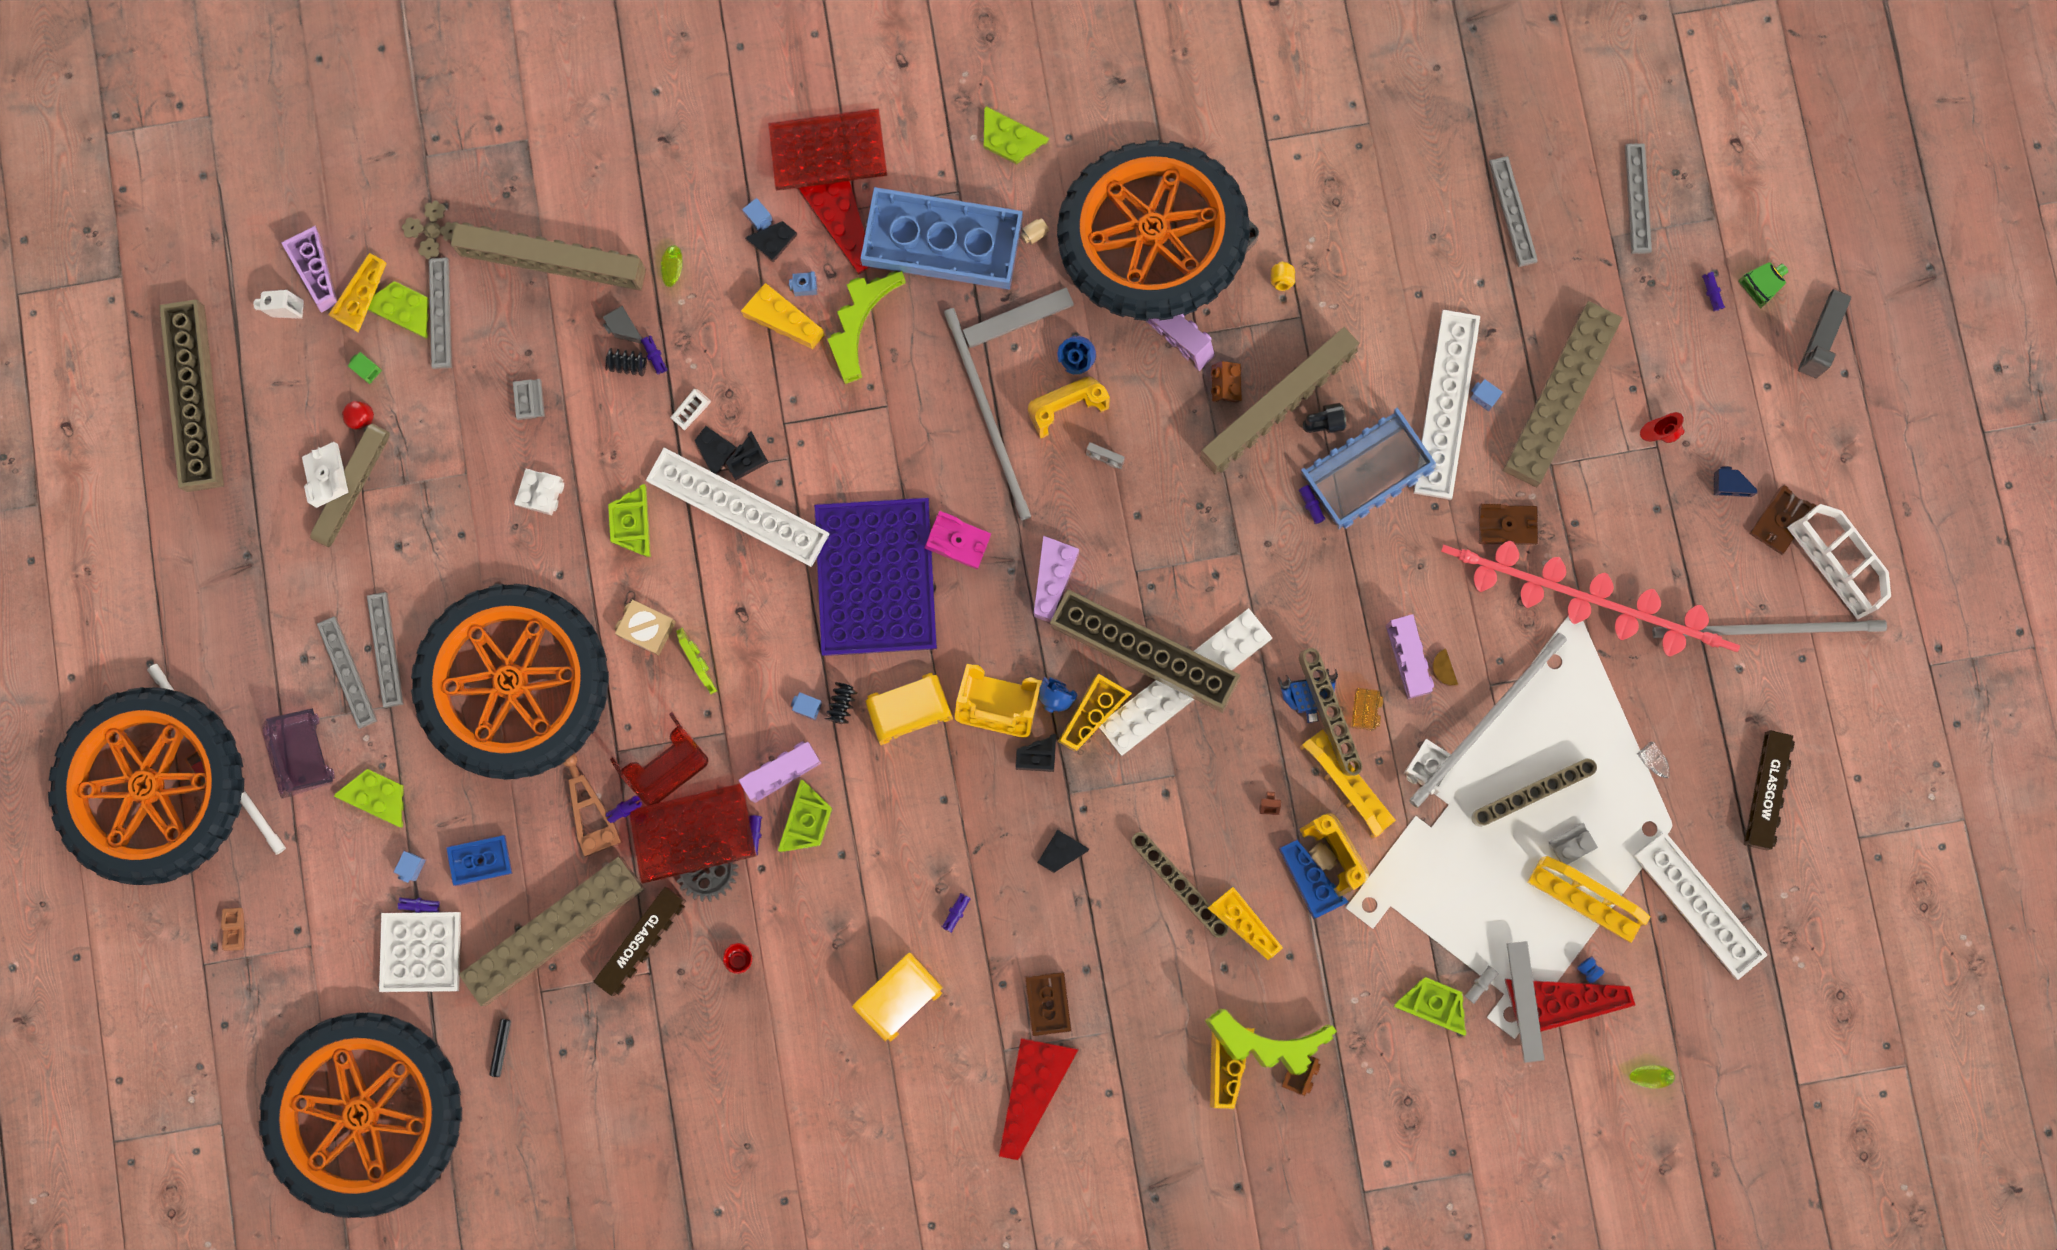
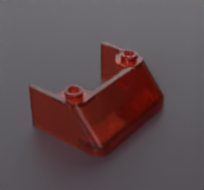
M672 712L669 715L677 726L670 733V740L673 745L645 767H642L637 762H632L622 768L613 757L610 759L620 777L647 806L657 805L703 770L709 761L698 743Z

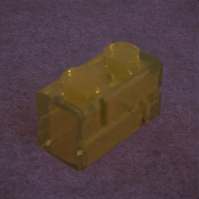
M1363 688L1355 690L1351 728L1374 731L1376 726H1380L1381 715H1378V707L1382 708L1383 696H1380V691Z

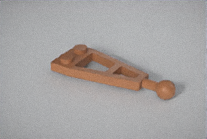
M574 753L563 764L569 767L572 779L568 781L577 837L584 857L622 843L615 823H610L607 820L610 816L606 817L607 810L585 775L579 774L576 766L578 759ZM582 782L591 798L579 803L576 784ZM595 804L608 827L584 836L580 809Z

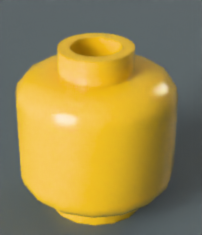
M1282 261L1271 268V284L1277 290L1286 291L1294 285L1295 268L1291 264Z

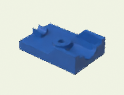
M505 835L446 847L453 886L466 885L512 874ZM479 858L483 859L481 864L478 863Z

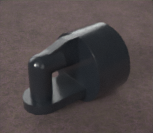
M1341 403L1323 405V412L1307 415L1306 420L1303 422V430L1307 433L1324 430L1327 433L1344 431L1346 429V415L1343 405Z

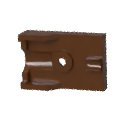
M1783 485L1779 488L1749 534L1783 555L1795 538L1787 527L1804 517L1817 505L1796 497L1786 485ZM1781 517H1784L1786 521L1782 522Z
M1481 504L1479 506V544H1504L1508 541H1513L1515 545L1538 544L1537 506H1507L1503 504ZM1507 522H1511V527L1507 526Z
M1064 972L1025 976L1032 1036L1071 1032ZM1050 1001L1051 1006H1046V1002Z

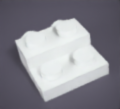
M525 469L515 505L552 516L553 511H556L558 507V495L564 489L563 479L545 472L540 473Z
M1426 739L1405 770L1406 779L1413 784L1418 782L1423 786L1451 754ZM1457 763L1430 792L1431 795L1433 793L1438 794Z

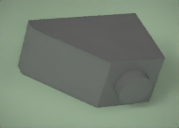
M623 306L603 316L606 322L603 326L608 334L613 333L615 338L641 344L642 338Z

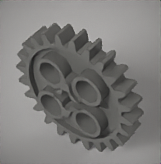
M711 838L709 843L702 839L700 845L697 841H694L695 847H691L688 844L689 851L682 850L681 852L684 857L677 858L681 862V864L675 865L677 869H680L675 875L681 877L677 880V883H684L680 889L682 891L688 889L686 895L689 896L693 893L694 900L698 896H700L701 902L705 900V897L711 902L712 896L719 900L720 893L726 896L725 889L732 890L729 885L730 883L736 884L733 876H738L739 874L734 869L739 868V866L733 864V862L737 858L730 857L733 851L729 850L726 852L728 846L725 844L720 847L721 842L719 840L715 845ZM708 852L714 854L711 861L704 860V856ZM692 864L698 865V870L694 873L688 871L689 866ZM704 867L710 868L709 874L704 872ZM718 868H725L723 876H716L715 872ZM699 876L696 881H692L694 877ZM702 880H709L710 884L707 888H700Z

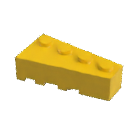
M766 283L741 310L743 317L751 319L759 325L768 327L811 349H814L825 336L821 327Z
M1100 674L1095 675L1058 742L1072 751H1077L1132 693Z
M1245 1028L1252 1033L1255 1031V1028ZM1213 1032L1211 1033L1210 1107L1234 1109L1241 1085L1240 1081L1246 1066V1058L1241 1061L1240 1059L1233 1060Z

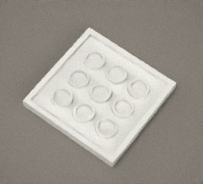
M461 912L381 913L379 992L459 991Z

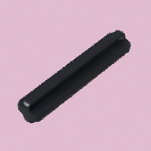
M500 1019L489 1072L491 1077L498 1078L501 1076L511 1020Z

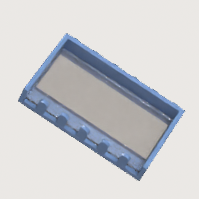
M1397 407L1392 415L1387 418H1381L1378 424L1370 429L1369 427L1365 428L1362 434L1355 439H1348L1344 446L1339 449L1334 448L1330 451V455L1322 460L1320 458L1317 459L1313 466L1308 469H1301V474L1338 529L1342 527L1346 529L1354 523L1353 520L1356 518L1367 516L1370 513L1369 510L1373 507H1381L1390 496L1393 498L1402 493L1401 489L1407 485L1408 487L1415 485L1421 476L1427 477L1435 471L1436 462Z

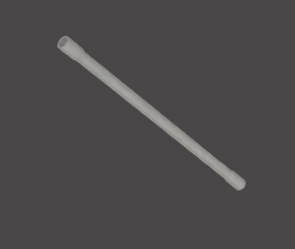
M954 308L944 311L947 323L956 341L1013 495L1020 520L1028 519L1031 517L1029 508L1023 498L961 331L957 314Z
M1868 620L1861 622L1706 626L1700 632L1718 635L1848 631L1881 632L1887 630L1886 620ZM1661 626L1653 627V638H1663L1664 634L1670 629Z
M1558 633L1551 640L1538 658L1429 780L1409 799V802L1414 807L1418 808L1436 785L1551 656L1564 645L1567 638L1563 634Z

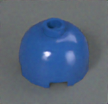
M1072 336L1064 340L1059 346L1057 352L1058 361L1066 368V372L1080 375L1088 371L1095 363L1096 350L1089 339L1083 336Z
M1044 677L1040 685L1038 697L1044 704L1043 708L1053 713L1054 711L1061 712L1069 709L1074 704L1078 694L1075 690L1070 692L1065 687V683L1051 677L1047 680Z

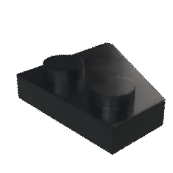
M782 221L753 233L745 239L774 262L797 236V232Z
M707 426L703 428L694 440L710 471L718 475L727 460L737 449L736 446Z
M752 431L747 434L746 440L737 447L735 453L726 462L735 481L769 463Z
M1052 734L1041 741H1035L1029 746L1018 748L1016 752V770L1054 772L1056 734Z
M1057 829L1037 863L1055 873L1087 853L1089 848Z

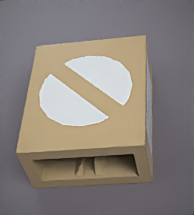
M632 600L631 603H627L623 611L625 615L622 620L617 622L615 634L659 656L676 621Z

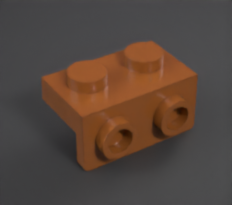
M1221 361L1212 365V401H1242L1241 364Z
M1307 1055L1311 1061L1307 1066L1308 1069L1300 1075L1290 1074L1287 1070L1281 1087L1303 1096L1306 1093L1310 1094L1314 1084L1311 1082L1312 1077L1318 1074L1321 1066L1318 1063L1319 1059Z

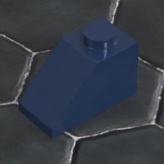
M1723 466L1714 472V495L1753 497L1757 494V489L1739 470Z

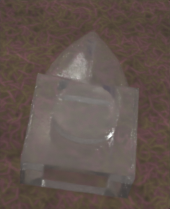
M1650 741L1637 755L1648 769H1651L1660 777L1669 778V765L1665 756L1655 742Z

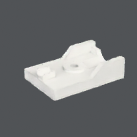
M332 442L321 448L318 447L317 450H312L311 453L302 457L307 484L304 488L309 504L317 508L349 493L337 443Z

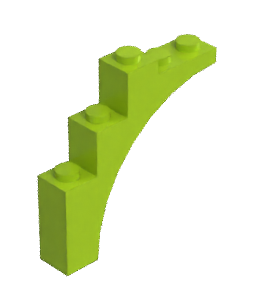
M902 271L891 272L887 275L888 277L882 279L875 278L869 284H866L864 278H855L847 284L854 305L843 306L840 308V311H837L845 332H836L828 338L845 384L863 378L858 359V344L863 324L872 308L881 298L893 289L906 283Z
M1226 1009L1217 1010L1205 1020L1233 1060L1240 1059L1241 1061L1250 1055L1249 1051H1251L1261 1067L1269 1066L1271 1068L1279 1062V1058L1290 1074L1298 1075L1304 1073L1308 1069L1307 1066L1311 1063L1307 1055L1312 1056L1318 1051L1317 1047L1322 1043L1330 1042L1333 1039L1332 1035L1337 1032L1333 1025H1325L1314 1033L1301 1038L1285 1041L1271 1040L1245 1029L1233 1019Z

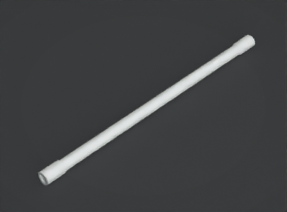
M157 664L147 669L160 688L174 690ZM244 790V793L241 795V804L265 836L267 843L276 855L280 854L286 847L277 834L273 832Z

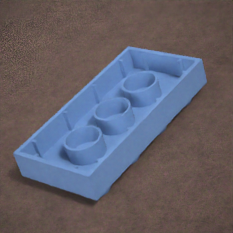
M874 187L861 254L862 266L1010 290L1023 211Z

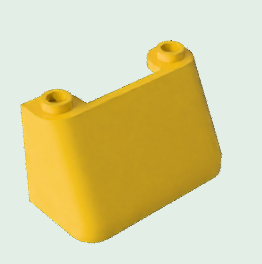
M1088 376L1032 400L1028 405V414L1039 438L1041 439L1049 435L1048 427L1053 423L1054 412L1084 400L1088 408L1094 406L1100 412L1109 409L1110 397L1105 387L1095 378Z
M967 664L956 701L955 720L969 726L1017 737H1027L1030 735L1042 681L1029 677L1022 681V685L985 677V671L979 665Z
M933 673L925 674L921 680L880 695L878 692L867 696L868 699L865 700L880 745L889 743L892 737L897 739L899 736L929 725H936L938 720L940 722L953 720L938 675H933Z
M1332 813L1324 814L1299 829L1303 837L1313 836L1316 841L1325 837L1343 867L1344 872L1337 875L1339 883L1334 888L1338 897L1358 888L1368 880L1369 871L1336 815Z
M908 953L869 989L852 1008L885 1042L887 1040L891 1042L899 1035L897 1030L930 999L935 1001L942 994L940 990L943 987L912 953Z

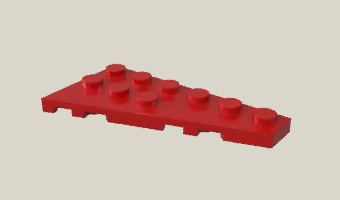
M1504 979L1518 1025L1512 979ZM1533 981L1540 1032L1636 1006L1630 986Z

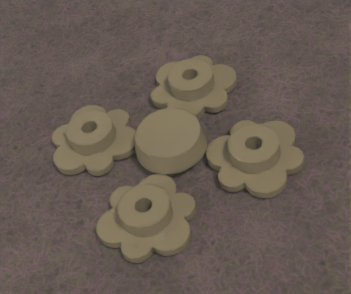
M438 201L425 205L426 211L424 215L431 221L425 227L421 225L419 219L414 220L413 218H407L406 224L402 225L404 235L407 238L412 236L417 238L419 233L424 231L428 238L420 243L421 247L418 252L421 256H425L426 259L439 255V244L434 239L439 237L440 233L445 241L450 240L452 242L457 223L453 222L451 224L446 222L445 226L440 229V226L435 222L438 218L442 219L444 217L443 212H445L446 208L443 204H439Z

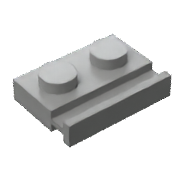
M541 379L513 382L516 419L545 417Z
M1089 442L1086 451L1087 456L1094 460L1102 461L1113 468L1122 469L1124 456Z
M1584 823L1549 841L1559 861L1567 865L1598 848Z

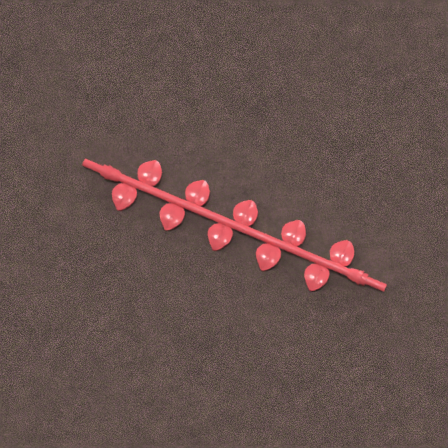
M1513 541L1505 542L1497 549L1495 555L1496 562L1479 557V555L1468 549H1462L1461 551L1444 544L1441 552L1458 557L1463 563L1482 565L1474 573V584L1479 592H1483L1495 585L1497 575L1494 570L1529 581L1523 585L1520 595L1522 603L1526 608H1530L1542 601L1544 591L1541 586L1576 597L1568 605V616L1573 624H1577L1590 616L1591 606L1589 602L1623 613L1617 617L1615 622L1616 635L1620 640H1625L1636 634L1639 628L1636 618L1670 629L1664 634L1662 640L1663 650L1669 657L1681 652L1685 648L1686 638L1683 634L1700 639L1711 647L1718 648L1720 646L1735 652L1739 651L1740 645L1724 640L1718 634L1700 632L1709 622L1708 614L1702 605H1696L1686 613L1684 618L1685 626L1653 616L1661 607L1660 597L1654 589L1646 590L1639 596L1637 600L1638 610L1605 599L1611 595L1614 589L1613 582L1607 573H1601L1591 581L1589 587L1590 594L1558 583L1566 576V567L1560 557H1554L1544 565L1542 570L1543 578L1512 568L1511 566L1519 559V552Z

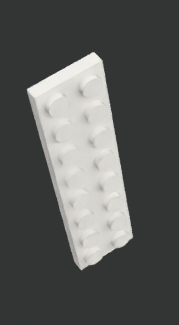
M1663 832L1634 856L1736 980H1739L1767 956V953L1666 832Z

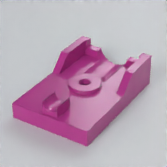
M939 511L924 548L978 569L991 533ZM956 538H960L961 542H956Z

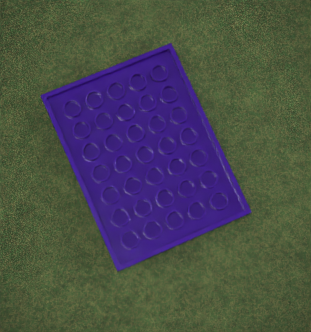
M929 498L815 505V526L829 533L826 542L817 556L822 656L937 649L932 551L924 548L931 532Z

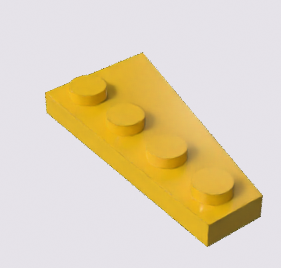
M369 253L328 315L359 333L386 262Z
M1234 887L1208 907L1212 913L1267 960H1270L1283 948Z

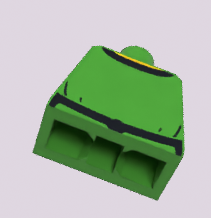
M1769 262L1743 275L1739 279V283L1761 309L1786 284L1783 276L1788 273V269L1784 264H1780L1775 268Z

